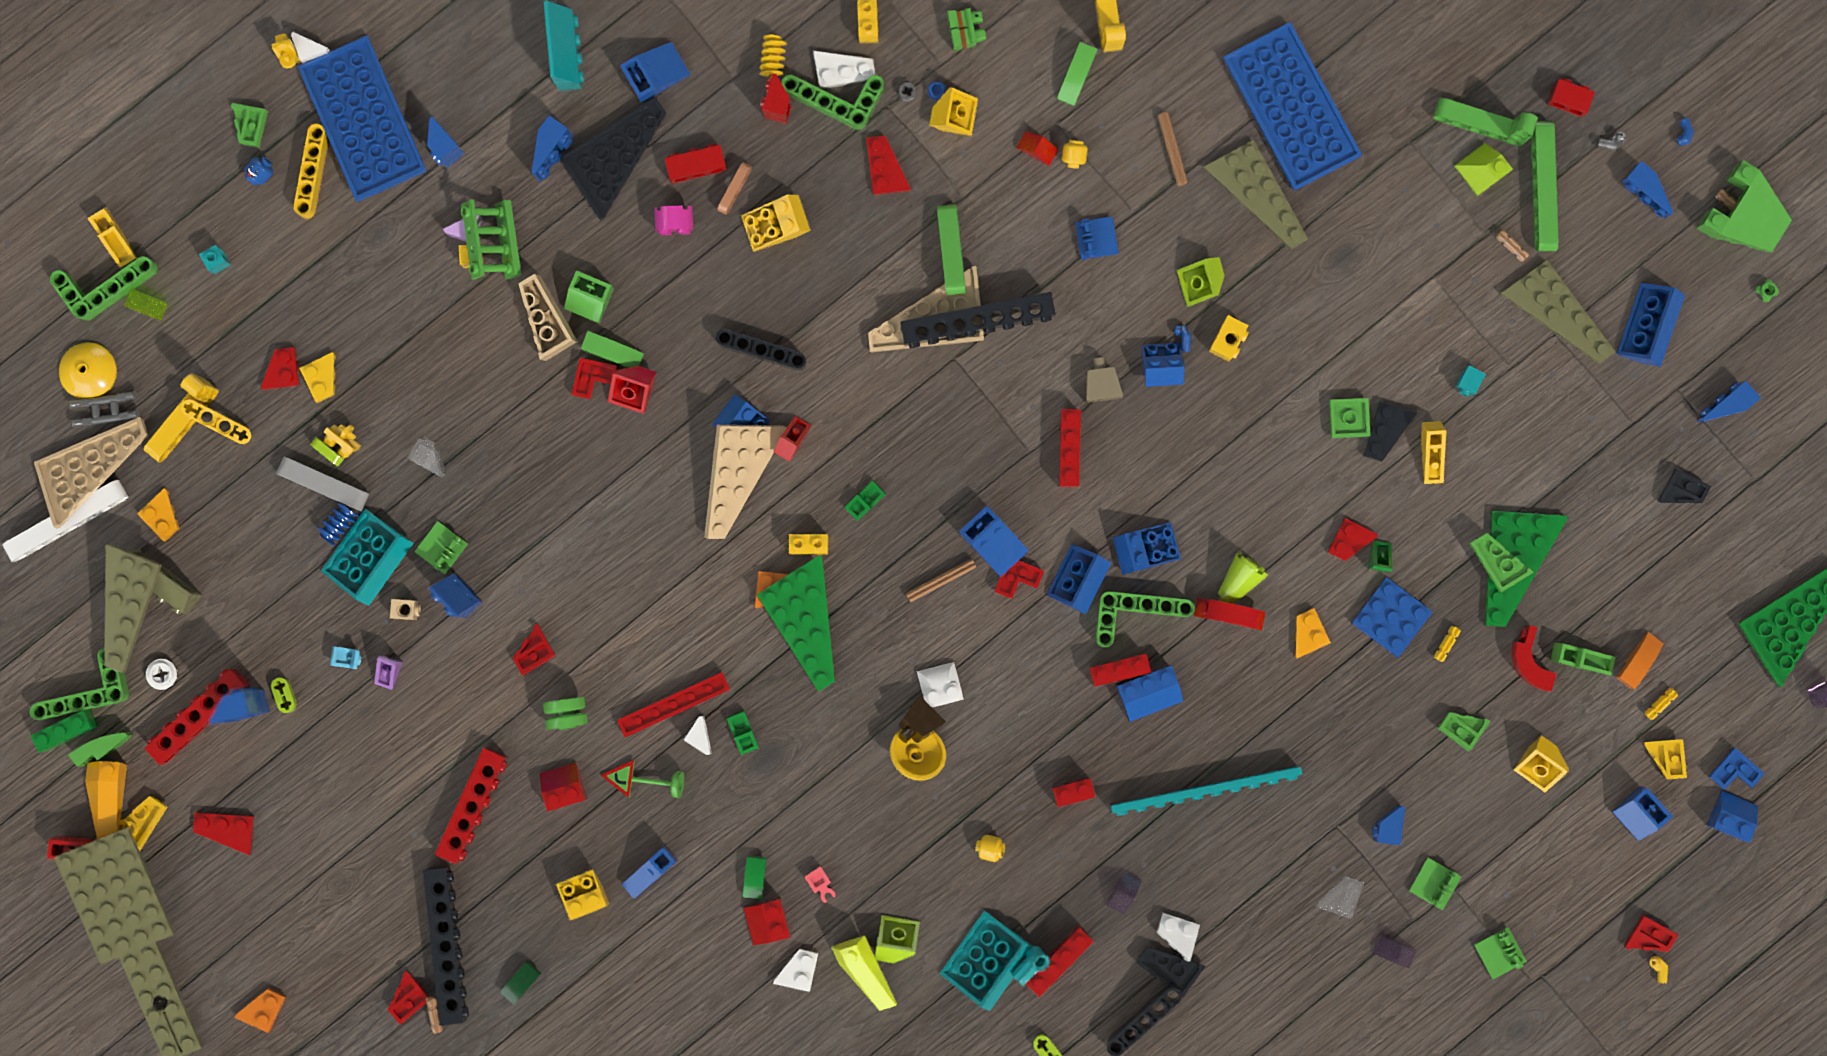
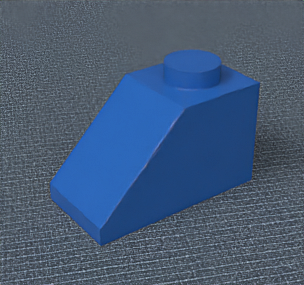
M1397 805L1376 821V826L1372 828V837L1375 842L1401 846L1405 813L1404 806Z

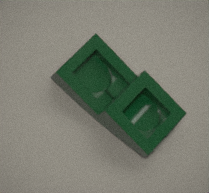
M526 961L500 993L515 1005L541 975V972Z

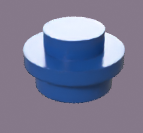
M939 81L931 83L928 87V95L935 101H938L947 91L946 86Z

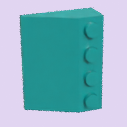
M544 1L551 79L559 91L582 89L581 83H584V73L580 71V64H583L581 52L578 53V45H581L580 34L576 32V27H579L578 15H575L570 8L550 1Z
M365 509L321 572L354 599L369 606L414 543Z
M983 911L939 974L981 1008L990 1011L1014 978L1011 973L1026 959L1028 949L1033 946L988 912Z

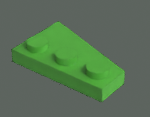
M1488 533L1469 543L1499 593L1534 573Z

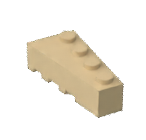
M533 274L518 283L525 308L527 309L528 320L533 330L535 344H537L540 360L546 361L577 343L578 341L542 277Z

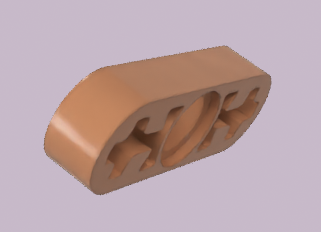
M744 162L740 165L717 210L725 215L728 214L747 180L752 166Z

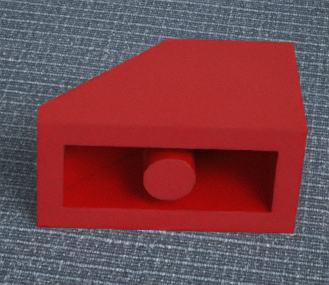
M795 416L781 435L774 453L791 461L812 425Z

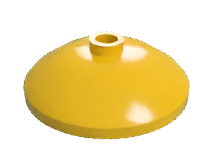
M86 342L71 347L64 354L59 365L61 384L68 393L80 399H90L105 395L114 385L117 376V365L113 355L105 347L96 343ZM85 366L86 370L82 373L81 368Z
M900 729L890 744V756L894 766L904 776L913 780H928L935 777L942 770L946 761V749L941 738L936 733H933L919 743H915L912 738L907 743H904L898 736L903 731V729Z

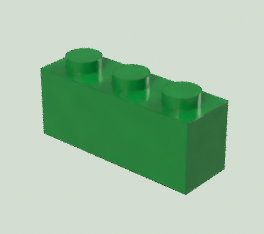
M83 710L30 736L38 753H43L84 735L99 726L92 711Z

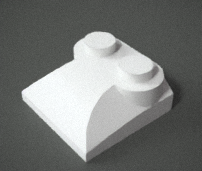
M954 662L917 671L923 698L931 707L963 700Z

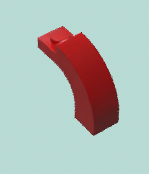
M1197 598L1194 617L1262 631L1266 612L1241 605Z
M1526 625L1525 628H1522L1519 635L1521 642H1512L1511 657L1514 668L1518 675L1530 686L1546 692H1552L1557 673L1544 670L1535 663L1532 657V646L1538 627Z

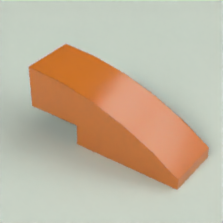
M1647 632L1626 659V664L1615 678L1628 688L1636 689L1654 663L1664 643Z

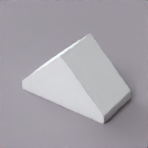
M294 32L291 34L299 59L303 64L331 52L327 47Z
M701 716L698 717L684 741L704 754L709 755L712 754L705 717Z

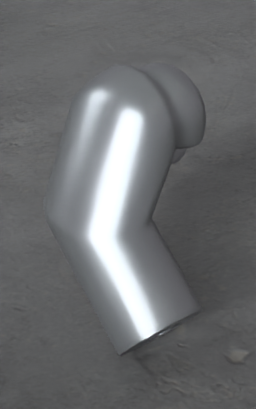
M1617 132L1610 140L1599 138L1597 147L1612 151L1616 150L1624 144L1626 135L1623 132Z

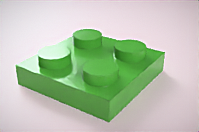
M1369 398L1329 400L1331 438L1370 437Z

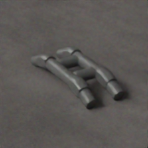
M136 391L116 395L69 401V408L91 406L93 416L71 420L72 427L92 426L139 417V410L119 413L118 402L137 398L138 394ZM110 403L111 415L101 416L99 405Z

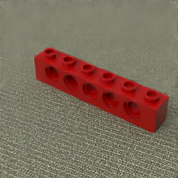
M225 669L218 676L220 679L215 683L211 682L204 689L206 692L201 696L198 695L190 701L191 705L187 709L184 708L176 714L177 718L172 723L168 722L165 724L158 736L154 735L147 741L148 745L144 749L159 765H166L210 724L209 720L223 696L230 695V690L249 688L251 686L236 669ZM224 684L228 686L226 694H223L221 691ZM210 697L214 700L212 707H209L207 704V700ZM196 710L200 714V718L197 721L193 718V713ZM180 724H183L186 728L183 734L179 732ZM166 737L171 739L169 747L164 743Z
M487 747L482 749L436 850V856L454 864L464 861L468 852L465 849L468 843H472L476 835L473 831L476 825L479 826L483 820L484 807L488 808L492 799L489 796L492 790L495 791L500 782L498 776L507 767V756ZM486 766L493 768L492 776L485 774ZM479 783L485 786V792L483 794H480L477 791V785ZM471 801H474L477 804V810L475 812L469 809V803ZM462 819L468 820V829L461 827ZM454 837L460 838L461 845L459 847L453 845Z

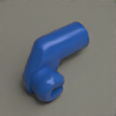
M1685 118L1679 121L1683 130L1682 136L1677 137V142L1680 146L1688 145L1694 135L1689 118Z
M1176 325L1174 333L1175 335H1181V351L1189 352L1191 335L1185 325Z

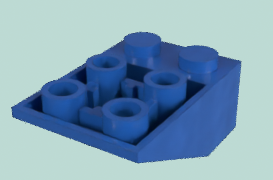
M672 42L637 55L620 65L641 103L691 75Z
M550 115L537 133L532 175L538 182L548 177L550 174L549 169L553 164L556 165L562 157V151L568 149L573 142V136L568 128Z
M988 506L984 507L959 531L961 537L1000 577L1029 551Z
M1171 522L1112 538L1122 575L1181 559Z
M452 574L428 588L432 592L430 594L436 602L443 603L445 606L443 609L451 617L467 618L483 603L457 574Z

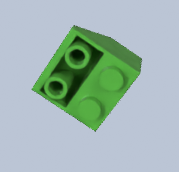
M576 271L568 289L564 309L600 324L614 287Z

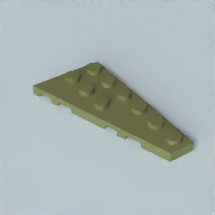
M1254 140L1203 167L1207 173L1209 172L1220 185L1222 184L1249 212L1253 213L1263 225H1266L1290 250L1309 240Z
M1548 260L1500 293L1501 296L1512 301L1515 306L1529 313L1539 323L1560 335L1566 342L1577 347L1580 352L1597 364L1615 353V350Z
M110 543L106 544L105 666L124 673L133 652L162 564Z

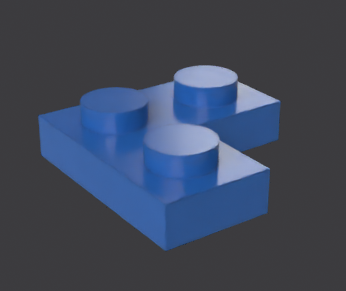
M1732 748L1708 777L1725 790L1736 777L1749 788H1753L1765 773L1739 750Z

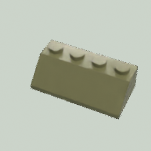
M127 550L129 552H132L134 554L154 561L152 558H150L140 550ZM163 566L161 567L153 590L156 594L155 597L163 603L167 602L172 605L171 609L174 612L189 614L202 595Z

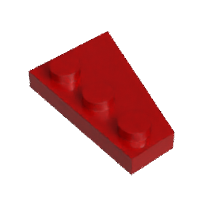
M200 812L194 814V833L244 854L251 855L254 816Z

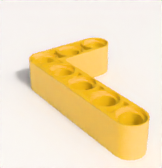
M1095 0L1102 51L1122 50L1126 40L1124 23H1119L1116 0Z
M193 373L186 376L181 383V387L188 394L145 445L144 451L160 463L165 460L196 422L182 414L180 410L181 403L186 399H193L208 407L218 395L219 390L205 378ZM193 403L184 405L186 412H196L194 415L196 418H198L199 412L203 409L201 407L198 410L194 409Z

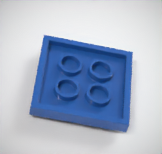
M1385 577L1351 624L1399 658L1432 614V611Z

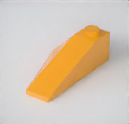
M103 761L87 763L85 783L97 839L115 833L120 829L127 771L126 764Z

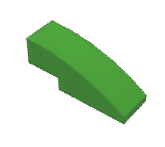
M1082 42L1079 43L1057 100L1075 106L1097 53V48Z
M587 331L581 347L585 352L626 368L640 366L644 355L642 352Z
M1554 642L1550 661L1612 676L1616 657Z
M118 733L97 738L78 747L68 756L77 767L85 766L94 758L97 761L104 760L130 739L133 733Z

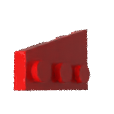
M886 136L867 138L873 195L911 191Z

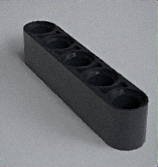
M721 329L716 334V341L722 348L795 371H801L807 365L806 357L799 351L728 329ZM723 334L730 336V340L727 343L720 342V337ZM741 340L748 341V346L745 349L738 347V343ZM761 345L767 348L766 352L762 355L756 353L757 347ZM776 352H784L785 357L782 360H776L774 358ZM795 357L803 359V363L800 366L793 364Z
M1171 983L1155 995L1108 1038V1053L1111 1056H1120L1180 1003L1182 999L1181 988L1177 984ZM1170 991H1176L1178 993V996L1175 998H1170L1168 996V993ZM1159 1003L1164 1008L1161 1011H1156L1153 1006ZM1145 1016L1149 1018V1022L1143 1024L1139 1019ZM1128 1029H1132L1135 1031V1034L1133 1036H1127L1125 1035V1031ZM1113 1042H1118L1121 1047L1113 1049L1110 1045Z

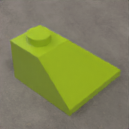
M1486 143L1454 166L1477 196L1513 170L1503 155Z
M1219 257L1204 259L1177 270L1187 307L1219 295L1225 276Z
M882 915L875 954L876 960L896 963L915 955L920 922Z

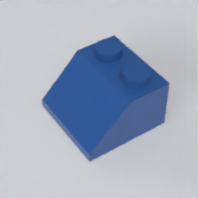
M431 117L429 119L427 146L431 150L429 154L440 166L444 164L448 168L464 152L440 124Z
M1721 790L1706 826L1740 841L1750 843L1757 827L1758 806Z

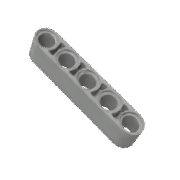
M285 456L276 472L277 475L359 511H362L369 496L367 492Z

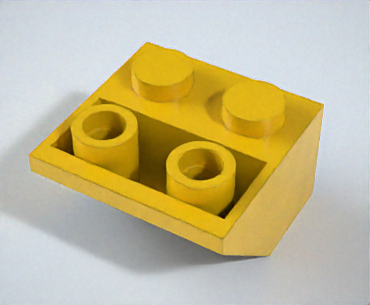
M594 870L556 884L570 921L609 905L604 888Z

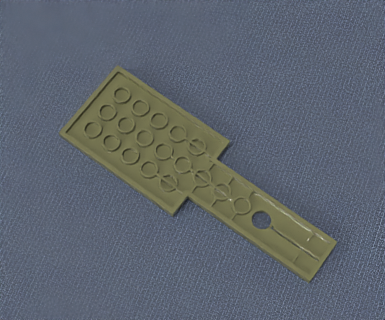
M124 828L54 857L100 964L119 957L161 1055L184 1056L203 1047L202 1042L158 944V941L174 935L175 931L130 828ZM160 995L167 998L168 1005L165 1009L160 1010L154 1006L153 1000L156 996Z

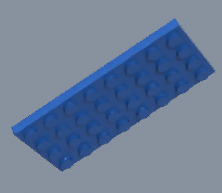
M1291 22L1223 57L1229 72L1293 191L1362 156Z
M368 36L298 66L357 202L427 172Z

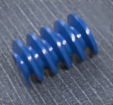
M341 503L337 504L340 510H332L335 516L327 515L330 522L322 521L325 528L317 527L320 531V536L333 546H335L333 539L340 540L338 533L345 534L343 527L350 528L348 521L355 522L353 515L359 517L350 507Z

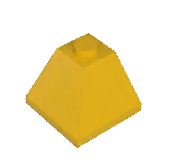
M949 88L933 106L929 126L941 131L968 136L972 135L978 98L957 89Z
M1541 735L1529 746L1515 766L1514 771L1546 792L1569 769L1558 747Z

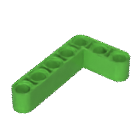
M794 75L785 76L781 82L790 97L856 130H861L866 126L884 91L883 79L880 76L873 75L867 80L853 106ZM788 82L796 84L793 89H787L785 86ZM877 82L881 86L879 89L874 90L870 85ZM806 90L812 92L809 98L804 97L802 94ZM822 99L829 100L827 106H821L819 102ZM870 99L872 104L870 106H863L862 101ZM839 107H844L846 112L843 115H839L836 113V110ZM855 116H861L863 117V121L861 123H855L853 121V118Z
M1439 98L1433 116L1438 121L1513 145H1523L1532 137L1538 119L1536 115L1521 113L1512 120L1446 98Z
M139 257L87 295L83 293L73 277L63 271H54L50 276V282L72 314L77 318L89 321L155 275L158 266L155 261L147 257ZM149 262V268L144 271V264ZM133 273V280L128 282V276ZM64 276L65 281L60 285L59 279ZM117 284L118 290L113 293L112 287ZM75 291V298L70 300V294ZM102 296V302L97 304V298ZM86 307V313L81 315V309Z
M1105 592L1099 598L1095 641L1100 647L1111 646L1114 641L1117 610L1188 617L1194 612V604L1186 599ZM1106 595H1110L1113 598L1111 606H1107L1103 602ZM1125 597H1129L1132 600L1130 608L1123 606L1122 601ZM1144 599L1151 601V608L1149 610H1145L1142 607ZM1163 601L1170 603L1171 607L1168 612H1164L1161 609ZM1182 603L1189 605L1190 610L1187 614L1180 611ZM1104 614H1108L1111 617L1109 625H1104L1101 621ZM1103 633L1109 635L1110 640L1107 644L1100 642L1099 638Z
M103 648L98 653V662L104 688L35 703L30 708V715L35 720H46L124 702L129 696L125 672L121 673L105 666V648ZM113 670L116 672V678L114 680H112L110 677V674ZM116 689L120 691V697L118 699H116L114 696V692ZM98 693L101 695L100 703H97L95 700ZM78 698H81L83 701L81 707L77 706ZM60 702H62L64 705V708L61 712L58 710V704ZM41 706L45 710L43 716H41L39 713V709Z

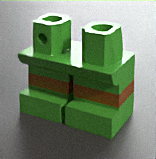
M970 8L964 11H948L947 17L954 51L975 47L977 42L986 40L985 29L974 30L973 25L983 23L981 11H971Z

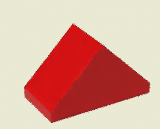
M1025 131L1016 149L1047 166H1050L1058 152V149L1046 138Z

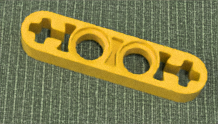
M186 399L181 403L180 410L182 414L237 443L246 444L250 441L251 431L246 426L196 400ZM193 403L194 409L198 410L199 407L203 409L199 412L198 418L194 417L196 412H186L184 405ZM208 411L212 413V421L204 422L201 417L203 412ZM228 421L231 428L228 431H222L219 428L220 422ZM234 425L238 426L236 430L239 432L245 430L248 438L240 440L239 435L235 432L233 436L229 434L233 431Z

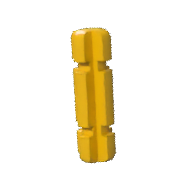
M1455 626L1450 627L1448 630L1449 634L1445 635L1439 646V651H1436L1434 655L1436 660L1440 662L1445 660L1446 653H1449L1456 641L1455 637H1458L1461 632L1459 628Z
M1669 688L1665 695H1662L1651 705L1652 708H1648L1644 714L1647 718L1654 720L1658 716L1657 713H1661L1671 703V700L1678 696L1677 692Z

